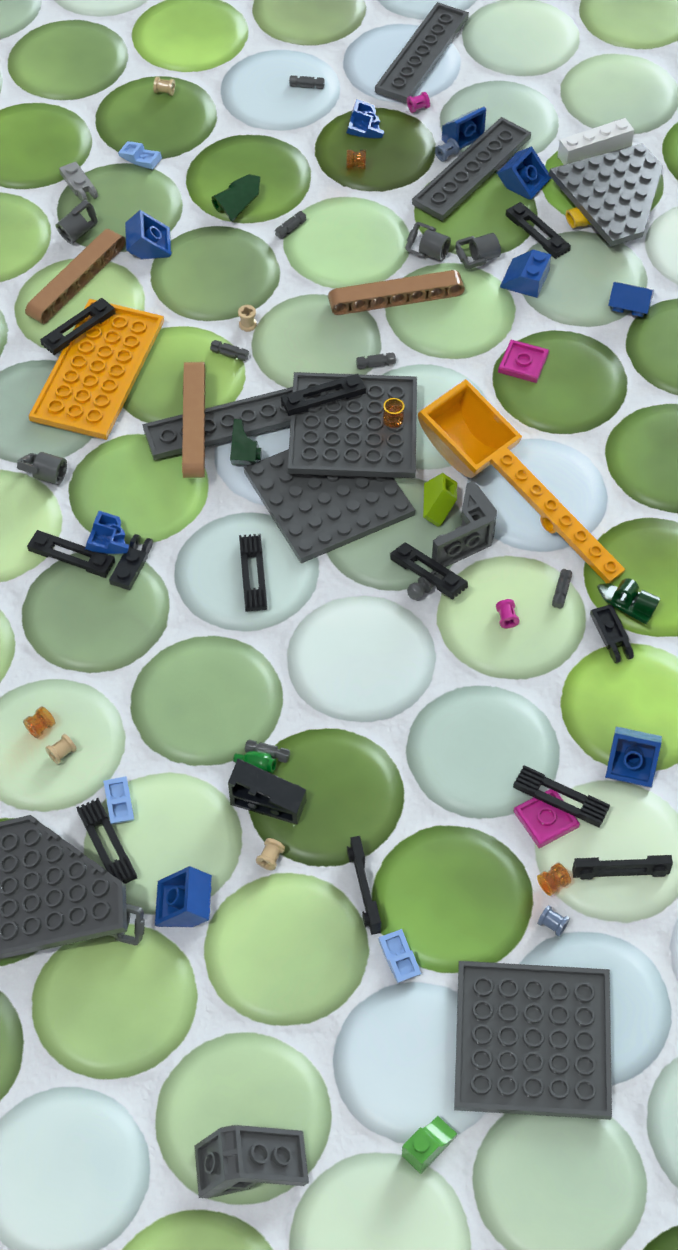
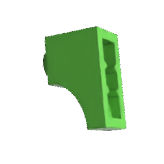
M437 1116L424 1128L420 1127L402 1146V1157L421 1174L457 1137V1133Z

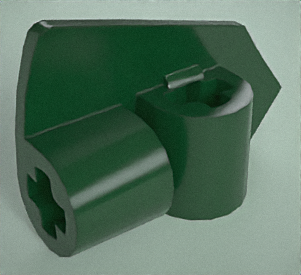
M248 174L233 181L228 189L212 196L211 200L214 208L218 212L224 210L230 221L233 222L259 195L260 176Z
M630 578L623 579L618 587L610 583L597 586L606 602L644 624L649 622L661 599L643 589L641 593L638 592L639 586L637 582Z

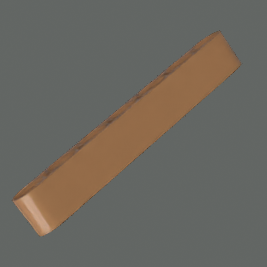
M105 229L29 301L25 309L26 315L42 324L47 323L123 249L126 241L125 237L110 229Z
M456 270L336 288L328 293V299L332 313L344 315L456 297L461 295L465 288L460 273Z
M184 362L183 478L205 477V362Z

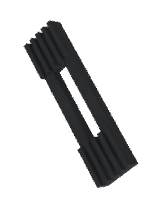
M522 202L506 210L505 216L517 226H521L553 258L557 259V256L560 257L567 253V251H570L571 245ZM526 220H531L551 239L547 240L535 228H533L528 222H526Z
M100 298L41 338V345H44V348H47L50 353L56 355L87 330L98 323L101 324L116 314L115 308L106 300ZM89 315L92 317L91 319L86 321L84 324H82L66 336L63 335L64 332H66L67 330H69L70 328L84 320Z
M354 374L282 395L281 403L284 409H286L287 415L291 416L308 411V408L345 397L349 399L366 394V387L359 374ZM341 387L342 389L306 401L304 397Z
M40 530L35 532L27 545L30 552L47 558L49 556L86 569V572L103 578L107 577L106 574L108 575L111 567H113V563H115V557L86 550L85 546ZM57 545L88 556L90 559L85 561L54 550L53 547Z
M249 534L248 537L246 535L244 537L239 535L245 612L267 610L261 534H258V536L256 534H253L254 536ZM247 557H256L258 589L253 588L251 590Z
M406 542L390 553L392 561L405 569H410L420 577L426 578L437 587V590L451 599H454V596L457 597L458 594H461V591H465V588H468V581ZM419 560L420 562L424 563L434 571L444 576V578L439 579L438 577L428 572L418 564L414 563V561Z
M525 765L513 784V788L596 827L601 826L610 808V804L575 791ZM543 785L582 803L583 807L579 809L539 790V788Z
M96 798V801L92 800L91 803L87 802L86 805L82 804L80 808L79 806L76 807L106 871L124 884L137 879V874L99 798ZM100 824L103 825L120 860L110 861L94 827Z
M360 836L350 837V847L347 846L349 862L354 861L366 911H362L365 928L369 926L371 935L381 933V920L377 903L372 901L364 870L365 854Z
M672 855L647 856V859L599 861V857L574 858L572 872L573 878H580L581 880L609 876L652 875L653 877H664L666 874H670L673 861Z

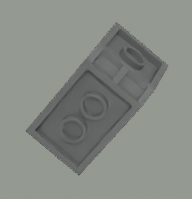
M475 481L469 482L466 485L461 513V526L433 540L432 559L444 567L492 546L497 510Z
M231 1125L219 1128L194 1146L199 1198L208 1199L248 1190L257 1183L305 1186L309 1183L303 1131Z

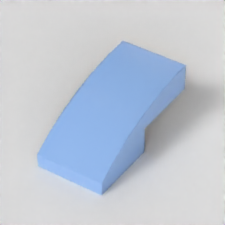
M127 141L118 152L119 156L123 159L148 169H154L162 159L160 152L145 150L143 143Z
M127 776L104 780L111 825L133 821L134 815Z
M402 929L378 938L397 983L421 975L413 951H410Z

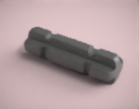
M291 75L289 85L292 87L299 85V87L314 88L316 86L318 89H323L325 80L322 77L315 79V77L300 76L298 78V76Z
M302 211L296 213L295 216H292L275 229V235L280 239L297 228L299 224L306 221V214Z
M217 340L211 342L210 350L212 352H220V354L232 358L237 357L238 360L246 361L249 357L247 349H239V347L227 343L222 344L221 341Z
M393 352L386 353V355L376 354L369 355L367 358L365 356L356 358L358 369H364L366 366L371 368L385 366V363L387 365L396 363V356Z
M562 569L552 600L553 607L560 609L564 606L572 578L571 570Z
M250 739L245 744L246 753L249 751L269 753L273 759L278 758V761L284 763L288 762L290 757L289 749H278V746L262 742L257 744V741Z

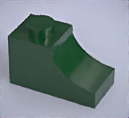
M234 419L230 454L231 464L240 466L256 464L262 458V448H259L257 441L251 440L245 434L243 420Z

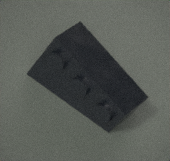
M237 759L228 781L230 805L297 825L307 801L306 789Z

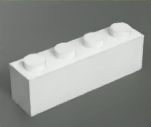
M626 118L559 139L557 157L565 165L632 146L634 129Z

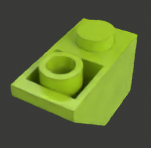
M444 473L424 483L423 518L437 527L441 526L457 500V482Z

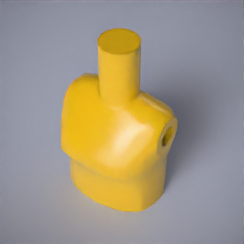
M577 207L566 211V220L572 228L585 227L591 224Z

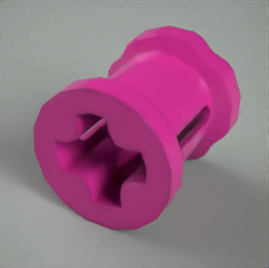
M422 92L419 96L407 97V106L411 113L423 107H430V99L426 92Z
M512 599L501 600L496 604L497 612H499L501 618L499 624L502 628H513L519 624L520 620L515 614V603Z

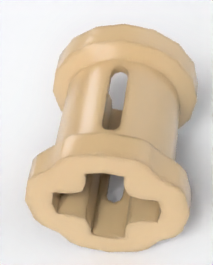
M155 77L154 93L163 92L173 96L175 80L160 79V77Z
M243 305L238 310V316L241 318L239 327L245 332L253 331L257 326V322L254 319L256 309L253 306Z
M63 734L61 736L62 739L45 748L49 757L56 764H59L61 759L70 752L74 753L77 751L75 744L66 734Z
M267 838L261 855L256 858V863L262 868L272 871L275 870L277 866L276 861L279 855L284 852L285 847L281 842Z

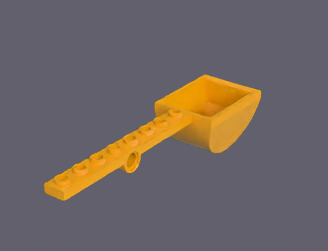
M463 380L418 412V420L425 434L438 452L457 471L466 477L473 478L492 465L541 515L540 521L545 530L552 534L557 532L605 583L613 582L624 573L625 568L510 451L521 441V434L468 380Z

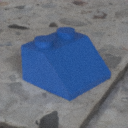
M481 107L442 125L441 140L447 143L448 139L453 138L458 143L459 149L472 144L485 132L486 108Z
M532 146L518 151L497 172V175L508 190L529 200L551 179L548 170Z
M139 210L125 222L126 251L140 259L169 258L171 256L170 228L142 210Z
M530 250L513 258L500 288L538 298L550 271L551 254Z
M613 282L608 306H612V311L623 313L624 309L631 310L632 315L643 317L644 313H649L654 290Z
M616 726L605 777L652 788L662 736Z
M188 866L159 880L157 885L155 926L195 927L209 921L212 875Z

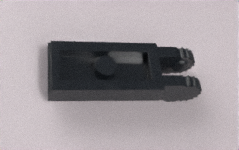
M137 534L133 536L130 540L128 552L123 553L109 579L111 585L131 590L148 558V553L153 545V539L146 538L140 551L137 550L141 536Z
M610 604L592 609L590 616L607 650L609 649L614 663L621 661V656L617 649L618 646H622L627 659H632L634 654L629 638L613 606Z

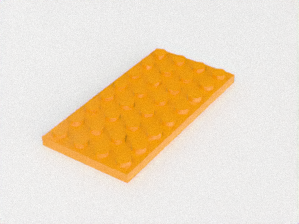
M89 299L84 309L97 300ZM111 304L115 308L116 314L101 324H96L71 341L70 345L62 350L29 414V421L107 440L162 328L164 316ZM90 315L86 317L84 320L76 324L73 330L84 324L92 317Z

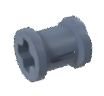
M453 138L448 139L447 143L442 146L438 145L435 147V154L442 162L446 161L447 157L452 154L456 155L460 151L458 143Z
M548 905L542 912L537 924L547 926L556 932L555 935L560 937L567 927L570 918L568 916H561Z

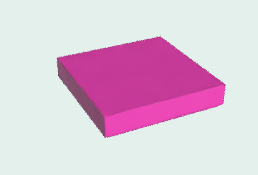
M511 339L499 365L498 373L537 383L549 355V349Z
M552 789L545 791V793L563 801L558 792ZM532 798L514 807L513 810L538 848L553 842L580 826L575 816L536 798Z

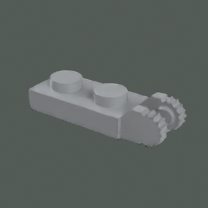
M77 162L59 168L61 176L81 201L87 200L86 192H89L93 198L98 197L95 187Z

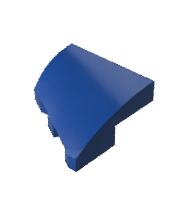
M356 99L346 133L365 138H382L384 130H380V120L375 114L374 105Z
M98 511L85 549L107 554L127 553L129 544L125 543V532L121 528L120 517Z

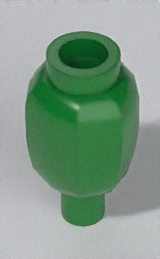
M249 751L244 755L235 753L233 758L235 763L237 759H240L271 773L275 771L277 764L276 759H273L269 753L261 751Z

